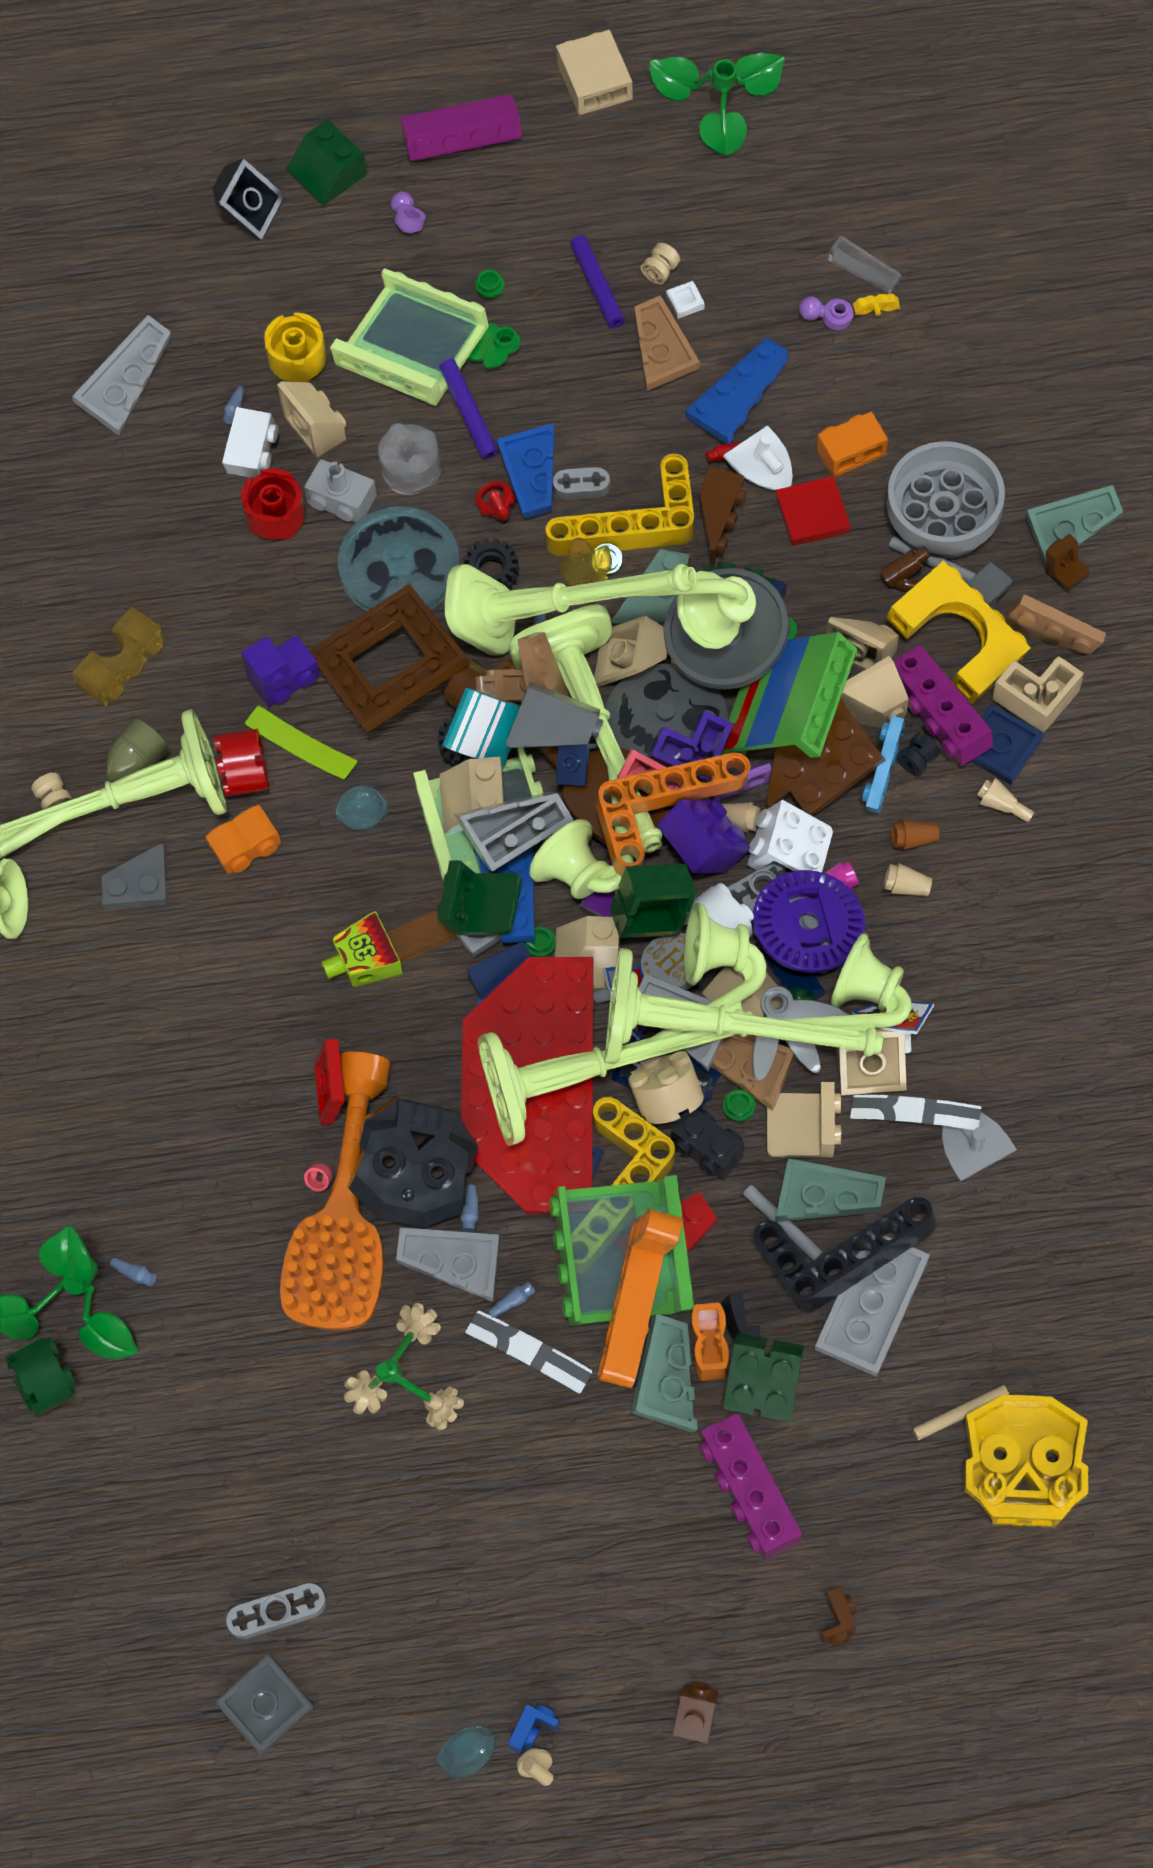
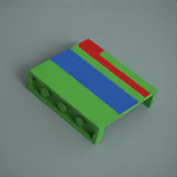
M839 632L788 640L780 660L766 675L749 685L740 687L728 720L734 724L721 754L740 753L745 756L748 750L795 744L810 758L820 757L857 648Z

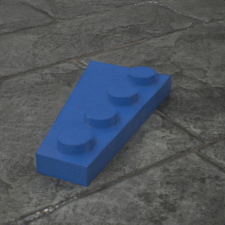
M766 337L685 410L686 418L730 445L738 426L742 427L748 419L747 413L753 405L759 403L763 397L762 392L765 387L773 383L788 361V350Z
M533 846L493 871L485 867L475 850L482 873H517L522 878L513 929L507 935H500L502 942H535L533 879L529 875L530 864L533 860Z

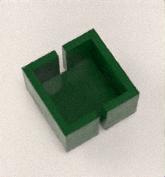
M686 864L635 865L625 867L618 885L620 890H616L609 909L620 938L680 935L687 919L686 912L690 911L697 892Z
M737 1333L723 1409L751 1415L754 1414L755 1409H760L761 1417L791 1422L805 1345L774 1340L771 1355H766L764 1352L768 1338Z

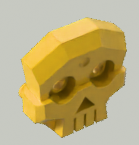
M1003 1394L970 1412L965 1418L970 1459L966 1460L964 1466V1492L983 1507L994 1525L1011 1524L1015 1526L1056 1527L1070 1509L1088 1495V1465L1081 1462L1088 1420L1049 1396ZM1001 1450L1006 1454V1458L998 1460L995 1458L994 1452ZM1050 1452L1055 1453L1058 1461L1049 1462L1046 1459V1454ZM1024 1480L1031 1491L1017 1490V1488Z

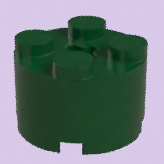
M51 1337L45 1340L41 1338L5 1357L8 1370L13 1368L16 1373L13 1381L30 1411L33 1410L35 1418L73 1398L72 1395L76 1394L73 1386L75 1384L73 1376L66 1365L62 1368L60 1367L61 1364L57 1357L59 1352Z

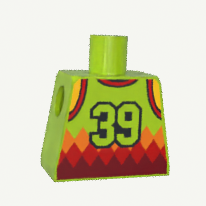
M376 911L334 936L332 940L337 955L321 961L328 979L345 972L352 987L403 974L400 960Z

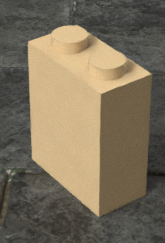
M610 29L556 45L557 65L579 116L633 100L632 80Z

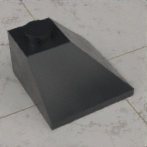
M244 158L224 166L212 188L216 205L258 241L262 240L285 197V194Z

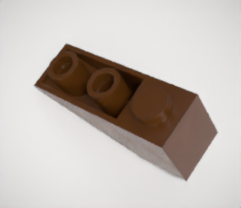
M709 466L700 488V511L710 565L715 566L718 556H724L728 545L726 535L728 530L733 531L736 526L738 514L735 512L738 505H744L747 489L744 488V475Z

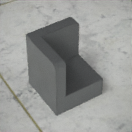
M990 562L967 584L971 588L977 589L982 594L984 601L992 609H995L996 599L1012 585V579Z

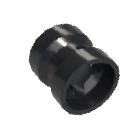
M918 732L911 738L910 745L902 748L896 758L907 772L914 776H920L926 770L927 763L934 761L938 757L940 748L927 734Z

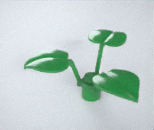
M770 53L752 54L742 57L736 64L728 59H721L715 63L713 70L709 69L707 75L698 83L699 71L691 60L682 57H670L660 60L651 59L650 75L657 91L671 101H684L688 99L691 89L698 90L711 78L712 86L721 92L720 114L709 113L704 116L699 125V135L707 147L722 156H729L738 151L746 137L747 126L741 114L737 112L726 114L727 91L733 87L735 81L738 86L744 84L745 90L753 96H767L773 93L780 83L785 57Z
M71 1224L46 1239L39 1249V1258L43 1266L53 1275L64 1276L60 1283L36 1306L30 1309L26 1300L20 1295H0V1332L14 1340L22 1341L34 1337L38 1331L39 1323L33 1315L39 1312L64 1288L72 1295L85 1293L82 1318L86 1324L80 1328L78 1335L88 1350L100 1357L110 1359L126 1358L136 1354L139 1350L134 1343L129 1328L119 1317L108 1312H97L90 1317L91 1296L95 1290L91 1283L98 1273V1266L90 1258L84 1243Z

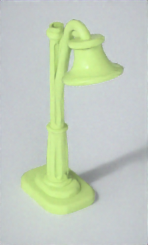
M462 564L453 567L448 575L445 617L451 632L458 638L488 655L501 656L509 651V644L514 637L515 621L517 619L529 618L553 611L565 612L570 605L620 597L678 595V617L685 632L694 642L704 648L720 649L733 641L738 634L740 623L749 620L754 614L756 599L751 586L740 577L730 576L723 579L713 572H696L693 567H687L685 564H678L673 570L566 587L563 583H556L551 587H535L511 591L505 585L475 567Z
M600 604L584 606L531 626L518 633L509 644L511 660L516 669H523L518 639L535 632H545L571 698L600 709L599 719L603 720V724L595 740L607 765L609 781L619 779L617 776L625 759L608 723L610 712L604 707L596 681L584 656L603 646L612 635L611 618L606 607ZM635 790V793L638 796H641L639 790ZM611 796L612 804L619 802L616 797ZM648 811L634 814L644 851L653 852L662 846L661 839L663 834L659 828H655ZM577 819L567 823L554 832L536 852L529 871L530 877L535 882L550 881L554 878L565 882L571 887V894L575 899H583L593 892L610 893L619 890L618 885L622 876L615 872L613 866H609L605 861H597L589 847L593 827L585 819ZM615 825L617 833L627 832L624 826ZM624 854L621 856L625 862L633 863V855Z
M186 710L181 715L184 734L181 736L182 749L180 750V755L138 770L112 783L106 781L105 788L0 825V859L65 821L111 805L114 809H118L121 804L161 794L189 783L195 787L200 797L206 798L213 813L216 815L226 813L227 805L216 761L208 738L194 710ZM4 858L0 861V933L5 938L16 939L22 933L27 920L28 893L25 878L20 867L14 860Z
M696 903L690 913L685 939L684 968L687 982L691 985H696L708 970L721 966H732L734 971L743 974L744 982L707 1005L717 1008L724 1005L726 1012L753 1016L751 1011L744 1012L742 1010L741 1001L753 995L762 986L766 978L767 965L763 954L755 945L749 943V930L746 925L738 924L735 929L724 927L709 917L704 904ZM664 1029L651 1038L622 1045L619 1060L615 1064L604 1063L605 1050L601 1051L599 1047H594L593 1051L553 1058L518 1068L514 1064L508 1050L503 1048L498 1035L493 1032L482 1034L478 1038V1049L502 1136L506 1144L511 1146L520 1143L525 1138L526 1098L555 1091L598 1075L605 1077L607 1070L737 1034L741 1037H747L749 1034L723 1031L720 1036H717L715 1032Z
M862 933L857 938L844 963L835 985L830 1005L841 1008L846 1002L865 1000L878 1004V1009L885 1013L773 1019L726 1012L724 1005L717 1008L681 999L642 994L641 989L637 987L638 975L632 971L633 953L630 949L620 948L610 996L604 1063L615 1064L618 1062L622 1044L630 1040L632 1029L636 1028L637 1025L685 1031L715 1032L717 1036H720L723 1031L853 1049L863 1051V1054L867 1057L872 1056L873 1053L880 1054L883 1034L876 1033L875 1028L900 1025L908 1018L912 1010L911 998L907 991L900 986L904 970L900 966L891 969L882 964L870 950L868 935Z

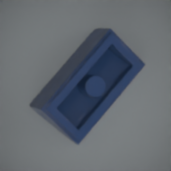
M523 941L467 970L468 980L481 1001L528 957H532Z

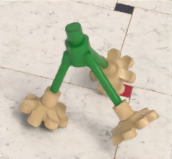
M414 1303L412 1310L409 1306L404 1305L400 1311L402 1319L398 1320L397 1329L405 1332V1337L388 1361H384L377 1366V1375L372 1379L367 1371L358 1372L357 1379L355 1377L346 1379L345 1387L350 1391L344 1394V1400L347 1403L356 1402L353 1407V1411L356 1414H363L366 1407H368L371 1413L379 1411L380 1402H384L387 1397V1392L380 1389L384 1381L398 1383L422 1398L425 1408L429 1411L426 1421L431 1427L435 1426L438 1430H444L447 1427V1421L452 1423L456 1419L457 1413L453 1410L462 1408L464 1404L462 1398L456 1397L458 1394L456 1388L440 1389L436 1392V1395L432 1392L427 1393L402 1376L403 1371L398 1364L400 1357L410 1342L418 1338L419 1342L425 1345L432 1340L431 1335H436L440 1331L441 1326L433 1322L437 1318V1314L433 1309L423 1313L424 1307L420 1303Z

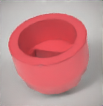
M321 1162L310 1166L304 1174L306 1185L311 1190L317 1192L324 1191L333 1179V1172L330 1166ZM320 1173L323 1174L322 1182L317 1180Z

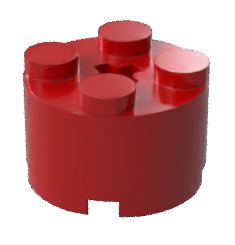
M275 468L262 470L260 475L253 479L251 476L245 482L241 492V501L249 529L253 534L266 539H290L295 536L296 531L301 527L305 519L306 511L301 487L294 479V476L285 470Z
M258 728L214 735L217 754H222V756L216 758L219 776H226L225 779H222L225 797L263 791L269 788L266 762H264V750Z

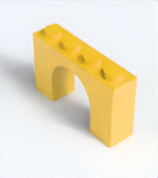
M943 560L891 607L886 619L906 639L910 638L927 621L939 614L953 613L968 619L979 633L981 648L980 652L957 672L952 683L973 705L995 685L996 681L1014 660L1019 663L1024 659L1030 647L1025 637L1021 633L1014 631L1006 623L1003 615L999 611L992 609L984 601L982 594L977 589L971 588L962 579L960 572Z

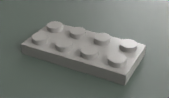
M885 1236V1237H884V1239H886V1240H892V1239H893V1238H890V1237H888V1236ZM911 1247L838 1295L814 1350L877 1377L929 1261L930 1254ZM860 1251L856 1257L865 1258L871 1251Z

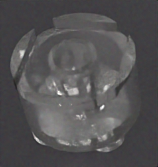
M401 423L392 425L389 431L382 437L378 447L380 468L384 480L393 491L405 495L418 494L420 490L432 487L437 482L441 472L439 449L435 434L419 425H403Z

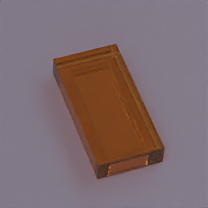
M437 910L386 932L400 963L456 939V935L437 920Z

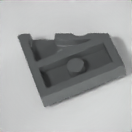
M158 844L102 875V905L104 910L167 904L166 849L164 844Z

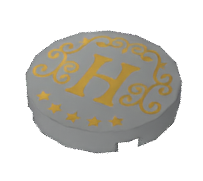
M686 933L659 936L652 940L645 948L641 958L643 975L648 974L684 990L694 986L687 982L685 976L684 948Z

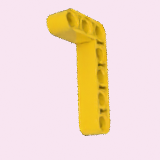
M669 454L661 461V489L664 507L553 518L547 523L545 529L548 551L555 556H569L593 553L602 544L615 545L621 551L688 543L694 536V511L686 459L679 454ZM673 498H681L682 500L677 501L673 500ZM676 524H685V526L678 527ZM649 526L655 527V529L648 530L645 528ZM619 529L625 530L624 532H621V533L615 532L616 530H619ZM588 532H593V533H595L594 535H591V536L585 535V533H588ZM558 535L565 536L563 538H555V536Z
M612 1097L601 1098L595 1103L593 1107L595 1129L633 1157L632 1161L612 1185L632 1184L634 1182L631 1179L638 1174L647 1176L648 1181L646 1182L659 1181L669 1173L675 1164V1146L668 1136ZM605 1112H612L616 1115V1118L611 1121H604L600 1118V1115ZM630 1131H638L642 1134V1137L637 1140H630L626 1137V1134ZM660 1149L665 1150L668 1156L663 1159H657L652 1156V1153ZM631 1197L600 1199L571 1234L573 1251L582 1249L587 1253L586 1257L581 1260L574 1259L576 1274H582L590 1270L635 1215L633 1199ZM617 1199H623L628 1203L623 1209H616L611 1206L612 1202ZM603 1224L608 1229L605 1233L599 1235L592 1233L591 1228L594 1225Z

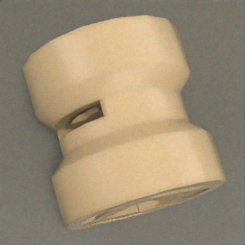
M657 243L651 251V257L645 259L640 266V270L649 281L659 285L664 284L669 277V271L674 270L680 262V256L670 245Z
M57 773L45 774L32 784L31 789L35 797L42 801L41 807L43 810L72 800L69 792L63 789L64 783Z

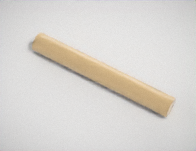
M1002 1385L912 1428V1431L919 1441L965 1419L967 1414L1003 1394L1009 1395L1008 1390Z

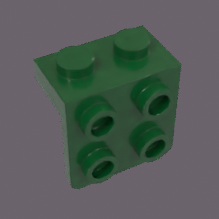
M449 860L448 870L443 880L442 899L437 908V920L455 935L509 934L513 929L522 883L521 876L517 873H474L461 860Z

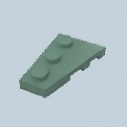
M1110 485L1028 509L1025 515L1046 569V551L1053 542L1061 540L1070 534L1078 541L1079 546L1121 517L1123 510L1114 486Z
M660 549L643 574L673 570L678 564H685L688 567L690 554ZM676 595L627 597L612 619L611 625L614 627L645 615L664 627L667 611Z
M788 1158L775 1222L880 1212L886 1177Z
M659 1314L652 1316L631 1413L694 1433L698 1431L697 1418H694L692 1401L695 1400L694 1387H691L689 1366L691 1365L687 1323Z

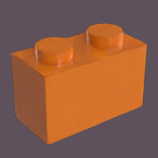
M872 411L864 415H855L848 422L836 427H827L817 437V452L831 476L834 477L887 455L888 438Z

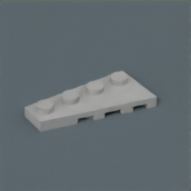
M147 315L72 396L73 402L119 436L171 338V331Z

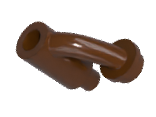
M925 546L916 552L911 549L882 568L881 573L891 587L895 586L897 589L908 592L920 581L909 580L907 577L923 568L922 562L931 557Z

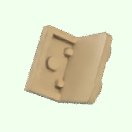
M821 1082L820 1094L780 1093L774 1110L772 1111L767 1107V1153L769 1156L833 1158L835 1145H841V1125H835V1113H841V1094H834V1082Z

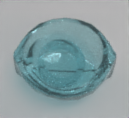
M356 786L346 791L340 798L336 809V817L338 821L352 829L365 831L378 825L383 817L388 814V804L383 796L374 788Z
M484 1726L468 1727L455 1733L445 1743L436 1760L450 1776L463 1779L477 1772L488 1761L496 1740Z

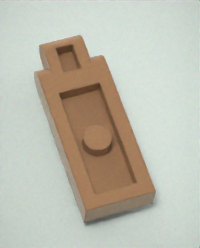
M523 669L487 670L486 676L475 677V688L477 691L488 693L500 700L522 702L526 692Z

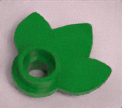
M488 323L489 327L467 359L474 362L484 361L485 368H495L502 365L507 360L508 355L514 353L519 348L520 337L511 327H499L495 323ZM473 325L470 326L471 332L475 329Z

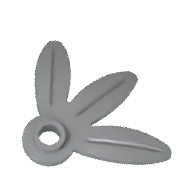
M781 986L768 988L763 993L760 1002L763 1012L767 1015L766 1018L795 1019L849 1015L843 1010L823 1002L802 999L793 1000L791 993ZM775 996H779L782 999V1005L779 1008L771 1006V1000ZM756 1036L752 1054L753 1073L756 1080L762 1081L769 1072L776 1055L779 1039ZM786 1040L794 1055L806 1068L813 1073L820 1072L821 1064L814 1044Z

